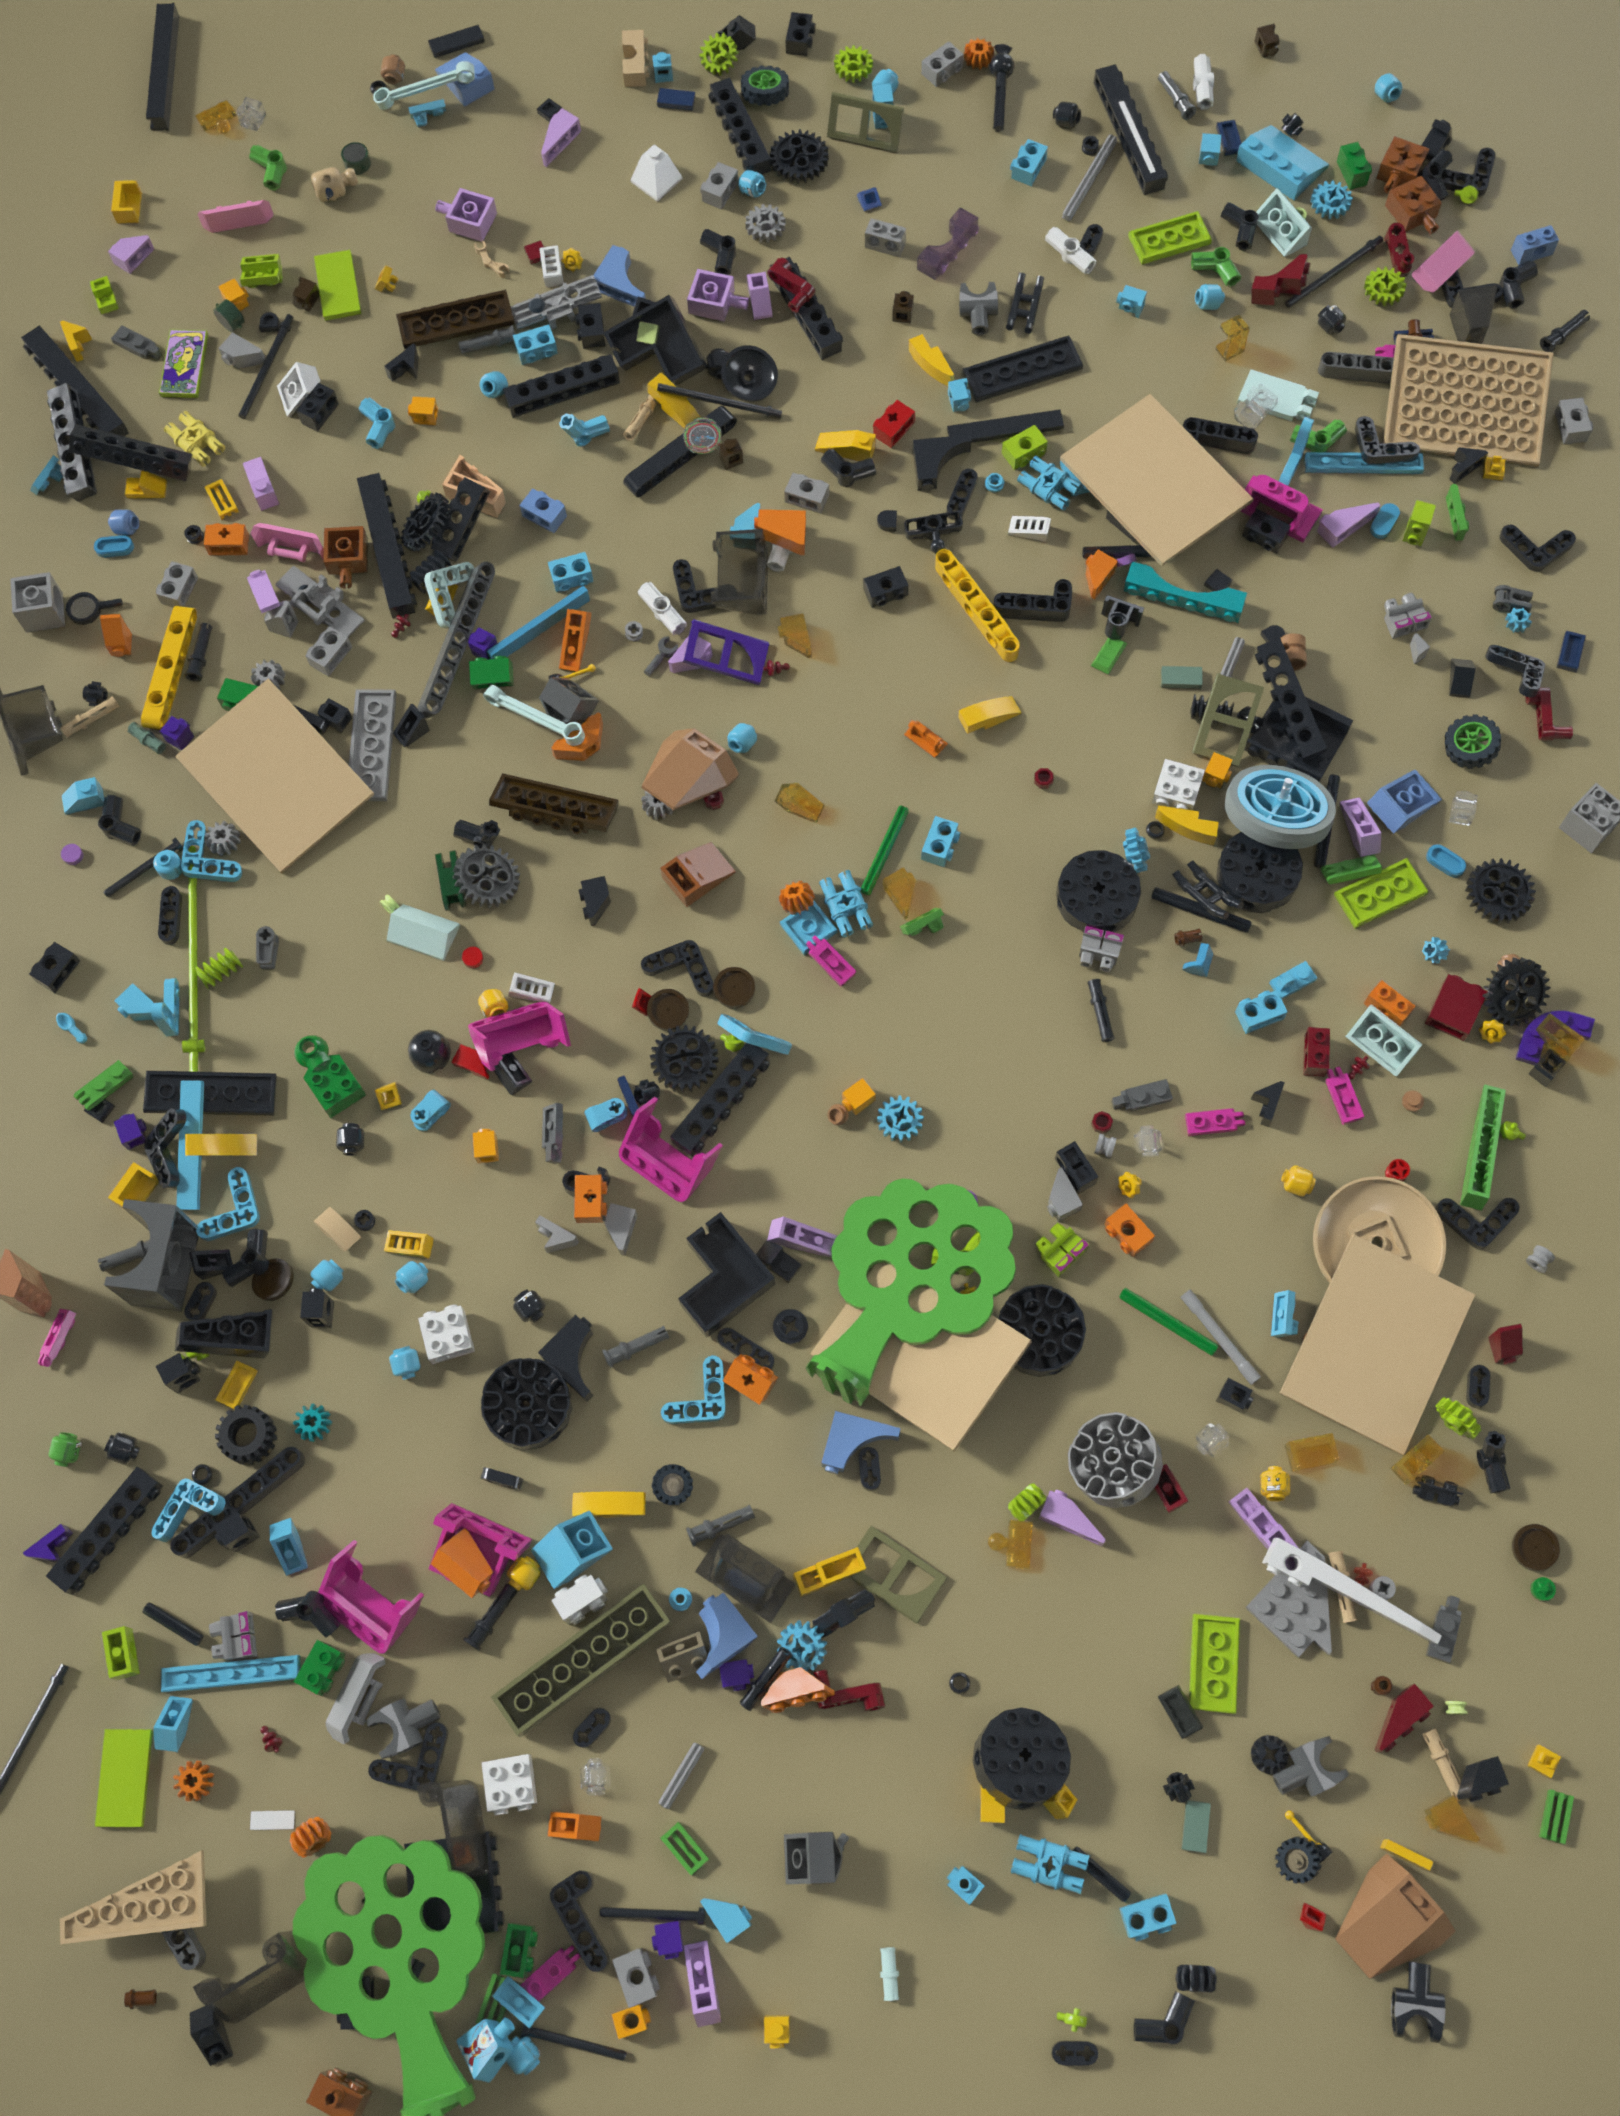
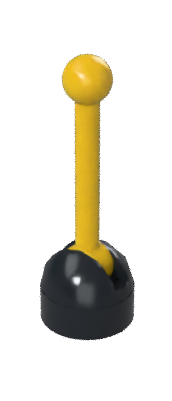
M591 664L586 669L564 677L557 673L549 675L548 678H573L586 672H594L596 667Z
M1286 1811V1819L1291 1820L1301 1833L1308 1838L1309 1842L1313 1841L1315 1848H1319V1856H1322L1320 1863L1333 1853L1327 1844L1314 1841L1297 1821L1293 1811Z

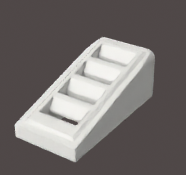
M558 245L540 248L545 286L563 285ZM548 255H556V256H553V257H546V258H545V256H548Z
M1012 516L1008 535L1046 542L1051 518ZM1016 523L1020 524L1019 529H1015Z
M514 972L508 996L550 1003L555 983ZM518 983H522L521 990L517 989ZM526 984L530 985L529 992L525 991ZM535 986H539L537 994L533 993ZM543 987H547L545 996L541 995Z

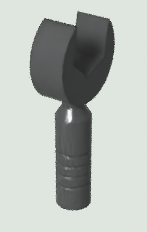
M669 636L663 637L658 642L660 654H657L644 670L647 676L654 672L662 662L663 657L670 658L678 650V644L672 649L665 647V644L670 641Z

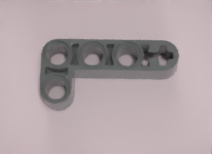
M192 1928L162 1932L182 1969H198L205 1963V1951ZM180 1930L185 1934L182 1944L178 1943L176 1935ZM191 1954H195L196 1957L193 1959V1962L190 1963L189 1959L191 1958Z

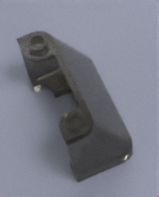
M763 529L716 532V540H713L712 545L713 552H717L718 580L717 588L714 589V592H711L712 604H715L716 608L754 615H767V562L769 556Z
M454 1780L418 1785L421 1803L427 1807L440 1806L451 1870L465 1873L471 1879L486 1875L489 1872L487 1844H485L486 1831L476 1784L470 1780Z
M293 1931L279 1932L269 1938L262 1948V1954L267 1964L237 1983L232 1982L228 1984L221 1982L220 1978H208L193 1986L198 1999L225 2022L235 2024L305 1981L304 1970L307 1958L297 1948Z

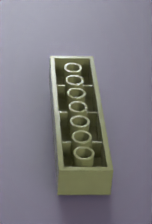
M642 1584L491 1696L516 1736L522 1737L671 1626L672 1623L645 1584Z

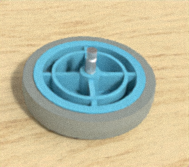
M1259 765L1240 771L1232 779L1225 798L1226 813L1236 828L1260 843L1285 849L1306 848L1321 842L1328 835L1336 813L1333 797L1320 782L1298 770L1277 765Z

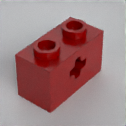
M896 400L892 405L890 404L881 418L878 417L873 423V434H876V439L892 449L915 423V411L899 400Z

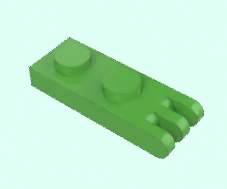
M1452 484L1446 495V502L1455 541L1463 540L1466 532L1469 531V522L1465 519V504L1461 502L1458 486Z
M1373 854L1325 865L1320 870L1328 884H1335L1382 873V866Z
M118 1060L75 1092L73 1097L79 1100L81 1105H85L84 1108L89 1111L131 1080L133 1074Z

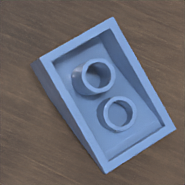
M466 52L435 69L436 73L441 75L456 70V65L462 61H467L474 65L475 79L471 83L455 81L446 84L464 107L494 90L492 75L481 61Z
M1415 769L1380 788L1367 804L1394 834L1434 807L1442 799Z

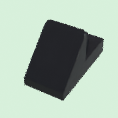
M412 344L384 366L387 376L392 382L403 376L406 371L417 379L419 356L416 346Z
M1457 448L1454 460L1457 463L1452 468L1451 482L1456 484L1482 466L1488 452L1479 449Z
M1549 1049L1529 1072V1075L1546 1087L1567 1061Z
M1279 1081L1253 1093L1251 1100L1263 1104L1259 1114L1260 1117H1263L1261 1125L1269 1127L1285 1082Z
M767 1240L756 1253L765 1267L787 1283L792 1280L802 1266L801 1263L785 1253L782 1246Z

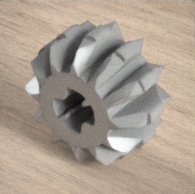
M272 659L268 663L266 660H263L261 665L256 663L257 668L251 669L253 685L260 686L268 678L279 690V685L285 684L283 679L285 678V672L282 670V666L279 663L276 664Z
M647 791L644 792L645 796L641 798L643 803L642 809L646 811L648 817L654 815V819L657 820L659 816L665 819V814L672 815L673 811L663 802L660 803V800Z
M225 821L221 825L215 822L214 828L208 826L210 832L205 833L207 847L210 848L212 853H218L220 856H223L225 852L230 855V850H237L236 844L241 843L239 838L240 832L232 823L228 824Z

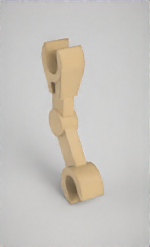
M482 240V248H478L475 243V252L481 256L484 266L493 269L500 278H506L502 270L510 273L508 265L494 262L488 257L485 241Z

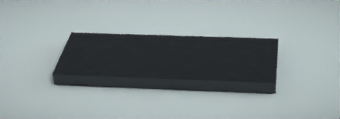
M1070 335L963 368V375L967 378L968 386L977 403L1082 370L1083 363Z
M146 1071L143 1102L144 1113H167L172 1108L180 1109L181 1081H204L203 1114L275 1115L276 1073Z

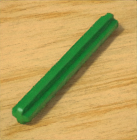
M898 806L861 886L862 894L871 895L909 813L907 807Z
M1124 1288L1119 1295L1122 1301L1207 1354L1214 1355L1218 1349L1216 1343L1128 1288Z

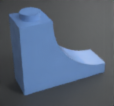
M612 245L595 272L594 278L601 294L635 307L638 296L645 298V293L633 286L627 277V272L631 265L629 251L623 247Z
M835 1411L821 1463L822 1467H825L826 1472L838 1474V1471L844 1472L849 1459L858 1449L877 1440L889 1439L898 1441L901 1428Z
M724 1592L717 1597L714 1595L710 1596L704 1601L703 1605L705 1607L699 1612L706 1625L710 1642L708 1657L705 1663L696 1671L701 1679L746 1649L758 1637Z

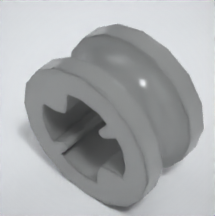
M636 621L629 622L625 626L626 638L630 641L640 640L643 635L642 625ZM635 628L637 631L635 634H632L631 631Z

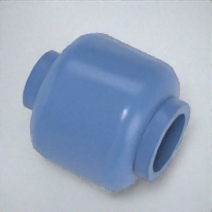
M114 510L108 519V525L116 535H133L139 527V519L131 510Z

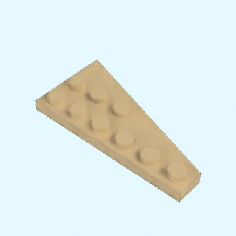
M204 1850L61 1918L60 1944L206 1926Z

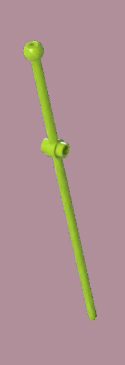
M192 845L188 848V851L196 853V847ZM190 864L188 870H192L194 864ZM188 877L189 1039L182 1041L183 1053H189V1071L198 1072L199 1052H205V1041L198 1040V986L195 969L197 967V878Z

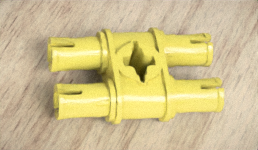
M183 411L186 417L181 413L179 420L187 428L181 431L173 422H169L168 424L172 428L166 425L164 431L174 439V444L177 447L193 454L192 457L204 467L206 464L203 461L209 464L211 458L202 450L208 446L216 455H220L221 453L218 449L223 453L225 445L215 438V433L205 427L201 420H196L188 411Z

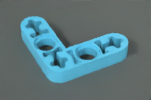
M1304 417L1292 453L1279 479V482L1289 486L1303 456L1314 420L1308 417Z
M199 820L191 821L186 829L181 860L183 874L189 878L227 882L238 881L242 877V869L239 863L203 858L206 827ZM198 827L200 831H198L197 839H195L193 831ZM191 845H197L200 849L196 853H191L188 851V848ZM190 864H194L192 870H188L187 868L190 866ZM214 865L218 869L215 873L210 874L206 872V868ZM221 867H224L223 874H221ZM232 868H235L236 872H234L233 875H230L229 871H231Z
M177 978L164 980V1002L152 1003L151 1005L152 1019L167 1037L178 1036L180 990Z
M721 1014L717 1023L738 1039L755 1046L786 1055L789 1054L792 1047L790 1042L754 1031L736 1018L726 1014Z
M235 1167L228 1173V1182L236 1210L199 1222L196 1232L203 1240L211 1241L258 1224L260 1215L248 1173L243 1168ZM238 1173L243 1176L240 1178L243 1187H240L239 1183L235 1180ZM242 1192L249 1193V1199L246 1202H239L238 1200ZM248 1212L254 1215L251 1216V1221L243 1219L247 1217ZM227 1218H231L234 1221L233 1226L229 1229L223 1228V1222ZM206 1226H209L210 1228H214V1229L209 1230V1234H208V1235H206V1234L203 1232V1231H205V1229H206L205 1227H206Z
M708 1356L703 1362L705 1400L666 1403L661 1409L662 1419L666 1423L719 1421L725 1416L724 1367L719 1357ZM711 1361H715L716 1365H719L715 1369L716 1377L707 1379V1376L712 1377L711 1369L707 1368V1366L711 1365ZM713 1382L721 1386L717 1394H711L708 1391V1386ZM702 1405H706V1410L713 1409V1405H717L722 1411H719L717 1416H714L713 1412H706L707 1417H703ZM684 1406L683 1414L685 1418L681 1419V1414H674L672 1419L665 1415V1412H669V1408H673L675 1412H680V1407ZM697 1406L700 1410L699 1415L694 1418L687 1415L689 1407Z
M189 1479L181 1480L152 1528V1536L161 1542H168L175 1534L191 1504L215 1516L224 1509L225 1498ZM203 1492L202 1498L197 1502L198 1496ZM211 1500L215 1502L213 1506L209 1504ZM178 1506L176 1513L172 1515L174 1508Z

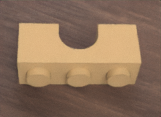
M644 30L622 31L624 58H631L623 59L624 86H646V78H649V66H646L649 63V54L645 52V49H649L648 37H644Z

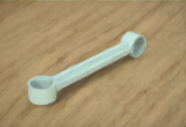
M462 61L456 65V70L392 91L385 87L380 88L374 93L373 99L381 110H387L392 107L396 100L451 82L471 83L475 79L474 65L470 62Z
M490 685L483 694V697L495 707H500L501 705L563 735L567 744L571 746H577L585 739V733L579 723L570 722L566 724L505 695L501 689L494 685ZM572 731H580L577 736L572 738L568 737L569 733H571Z

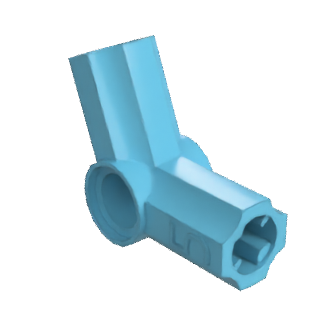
M365 398L361 401L359 411L373 422L366 438V443L372 448L379 449L382 448L388 434L395 429V423L389 409L381 407L371 398Z
M566 413L561 416L559 423L560 427L574 439L577 446H585L592 438L610 431L604 415L584 422L583 420H578L573 414Z

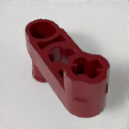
M1395 222L1389 226L1384 241L1389 247L1394 272L1400 271V277H1406L1412 268L1414 255L1409 251L1404 226L1401 223ZM1397 247H1400V250L1403 249L1401 254L1396 252Z
M781 257L767 270V275L773 282L796 295L788 303V307L797 313L803 304L815 295L816 290L806 280L792 273V267L789 262Z
M1540 687L1537 695L1533 698L1525 696L1527 705H1536L1539 740H1571L1573 737L1572 726L1558 727L1553 724L1551 691L1549 687Z
M828 1670L813 1673L817 1679L830 1687ZM878 1682L834 1691L833 1696L826 1697L825 1701L817 1702L818 1709L834 1708L862 1701L865 1711H876L886 1707L881 1683Z

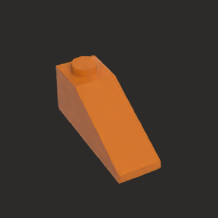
M567 609L559 669L577 672L580 670L589 634L591 612Z

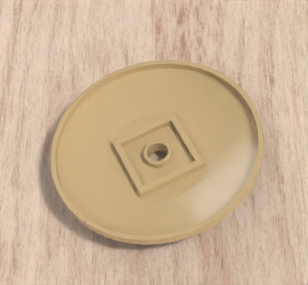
M1381 1176L1353 1180L1337 1189L1325 1201L1317 1215L1313 1231L1314 1253L1318 1266L1329 1283L1353 1234L1370 1243L1373 1238H1379L1382 1241V1249L1437 1276L1441 1272L1446 1254V1237L1442 1221L1431 1202L1421 1192L1405 1182Z

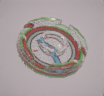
M706 417L696 418L685 426L683 439L686 447L692 452L707 454L719 447L722 434L720 427L714 420Z

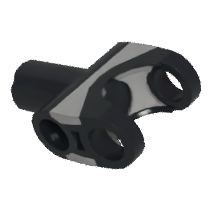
M1409 1962L1408 1989L1393 1987L1391 2019L1395 2037L1402 2038L1409 2019L1415 2015H1420L1427 2023L1430 2041L1439 2043L1441 2040L1445 2021V1996L1441 1993L1430 1992V1964Z

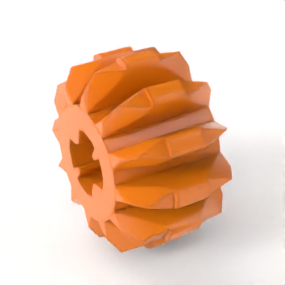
M977 37L975 41L970 39V42L965 46L963 56L967 66L972 65V69L977 67L980 70L982 67L987 68L994 56V47H992L991 41L986 42L985 38L979 40Z
M802 880L797 883L793 881L791 885H786L785 889L780 890L779 901L786 913L794 915L798 912L801 915L802 911H808V907L814 905V892L808 883H803Z
M198 1760L194 1764L192 1761H187L186 1768L180 1766L178 1770L181 1775H174L173 1777L175 1780H179V1783L173 1786L176 1790L180 1789L178 1797L182 1798L185 1796V1800L191 1802L193 1797L195 1801H200L201 1794L208 1796L209 1791L206 1787L214 1786V1783L208 1782V1779L214 1777V1773H207L210 1766H202V1761ZM192 1777H197V1782H194L195 1785H190V1780H193Z
M315 1817L313 1819L310 1818L305 1823L302 1822V1825L296 1827V1831L290 1835L289 1841L294 1852L304 1858L308 1855L312 1856L315 1852H319L321 1848L325 1847L326 1843L330 1841L332 1833L327 1822L320 1817Z

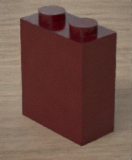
M1448 974L1442 983L1424 1024L1465 1041L1485 1000L1482 995L1488 993V991L1478 984H1470L1464 981L1460 976Z

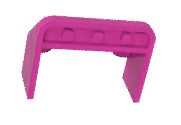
M548 1002L527 1005L475 1021L468 1025L470 1036L481 1063L490 1071L495 1070L494 1066L498 1065L499 1061L502 1060V1055L540 1043L546 1045L547 1048L558 1046L559 1042L567 1047L571 1046L564 1014Z
M654 1097L636 1110L620 1146L619 1157L623 1163L674 1200L684 1202L694 1193L712 1170L723 1145L719 1143L708 1153H698L692 1160L659 1137L662 1131L661 1123L651 1115L658 1101Z
M353 1540L330 1560L318 1593L324 1599L325 1608L338 1622L373 1650L383 1654L392 1647L413 1620L424 1594L420 1592L411 1602L400 1599L395 1605L361 1579L363 1575L362 1564L352 1557L358 1542Z

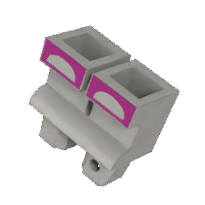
M1408 593L1402 597L1401 601L1403 604L1398 605L1394 598L1385 602L1386 615L1384 620L1392 639L1428 628L1432 617L1429 611H1425L1422 598L1416 599L1413 593Z
M1085 926L1079 953L1081 957L1080 965L1091 968L1093 960L1100 961L1099 970L1110 973L1113 965H1116L1124 935L1106 931L1102 948L1099 949L1104 930Z
M243 1611L236 1615L220 1617V1621L209 1624L211 1637L222 1636V1644L214 1645L211 1648L214 1659L233 1661L257 1657L256 1639L254 1635H251L255 1634L253 1613Z

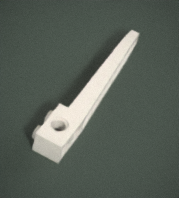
M1280 1538L1273 1539L1262 1562L1268 1566L1267 1571L1277 1576L1282 1573L1289 1577L1288 1582L1298 1587L1301 1584L1309 1585L1311 1579L1406 1630L1434 1644L1439 1643L1442 1635L1320 1559ZM1288 1557L1293 1558L1295 1561V1567L1292 1570H1288L1285 1565Z

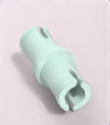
M895 1947L880 1948L882 1960L880 1977L883 1978L884 2001L899 2000L897 1983L899 1970H896Z

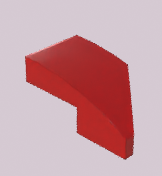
M461 1044L451 1063L456 1067L471 1071L475 1076L488 1080L489 1074L486 1071V1067L481 1063L477 1050Z

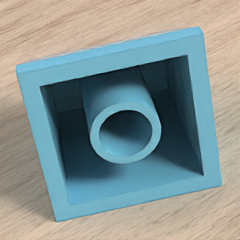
M589 1510L556 1525L531 1549V1552L553 1589L573 1580L612 1551L613 1548Z

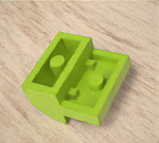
M279 254L242 257L240 264L242 270L240 282L242 287L254 288L264 284L266 286H273L283 282Z

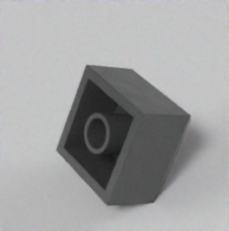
M550 677L539 697L546 714L566 724L570 722H585L599 702L596 697L570 678Z
M833 1832L784 1834L786 1885L836 1882L842 1865L843 1847L849 1840V1837L841 1833L836 1840Z

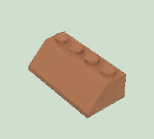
M5 1249L0 1261V1299L20 1312L44 1318L46 1312H49L51 1308L52 1296L40 1271L12 1251Z

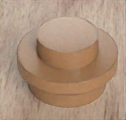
M1411 1090L1402 1097V1104L1406 1110L1416 1112L1423 1107L1424 1098L1421 1093Z
M842 1104L831 1106L827 1114L829 1121L834 1125L846 1123L848 1120V1110Z

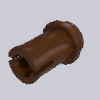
M1418 319L1410 320L1408 322V335L1423 337L1420 332V321Z
M1200 928L1185 932L1179 930L1178 933L1174 934L1175 943L1177 946L1183 947L1188 943L1202 942V935H1199L1202 932Z
M1379 1676L1371 1683V1690H1375L1374 1693L1377 1695H1387L1392 1691V1682L1386 1676ZM1380 1683H1384L1383 1690L1379 1686Z
M131 1989L130 1992L125 1993L124 2005L129 2007L130 2010L138 2006H155L157 1991L156 1989L147 1991Z

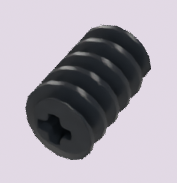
M434 550L432 555L426 557L427 561L423 560L421 566L418 565L415 571L410 572L412 583L424 594L426 593L424 586H426L425 575L431 571L446 568L447 565L452 566L448 558L438 550Z
M1196 693L1194 694L1190 709L1191 719L1198 715L1199 721H1202L1208 699L1206 702L1204 701V695H1201L1196 700ZM1225 700L1222 705H1218L1216 712L1231 716L1234 702L1228 707V701Z

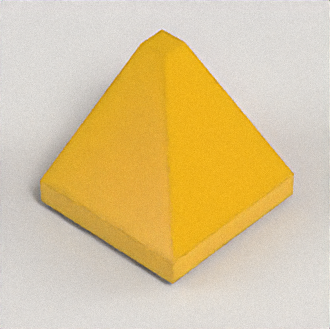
M396 1082L375 1090L381 1110L402 1104Z

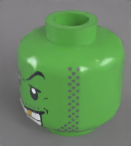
M60 1432L59 1435L52 1438L48 1456L55 1461V1465L67 1467L68 1463H74L78 1460L81 1441L77 1439V1435Z

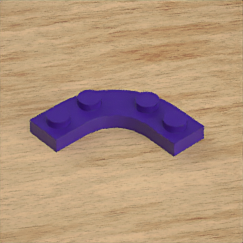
M1551 1011L1538 1016L1522 1034L1515 1060L1536 1065L1540 1059L1545 1040L1554 1034H1567L1588 1041L1591 1037L1595 1019L1570 1011Z

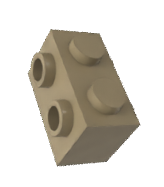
M700 1631L656 1648L668 1683L696 1673L708 1657Z

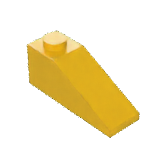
M859 430L820 433L815 451L825 453L829 449H834L841 457L856 461L873 458L876 448V434Z

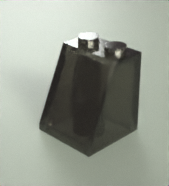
M1496 285L1458 291L1450 312L1457 341L1483 343L1491 320L1497 291Z

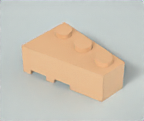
M460 455L442 484L446 498L450 500L455 498L458 492V484L466 477L491 490L481 512L498 518L506 504L503 489L487 476L482 475L474 465L471 466ZM470 496L465 499V505L470 503Z

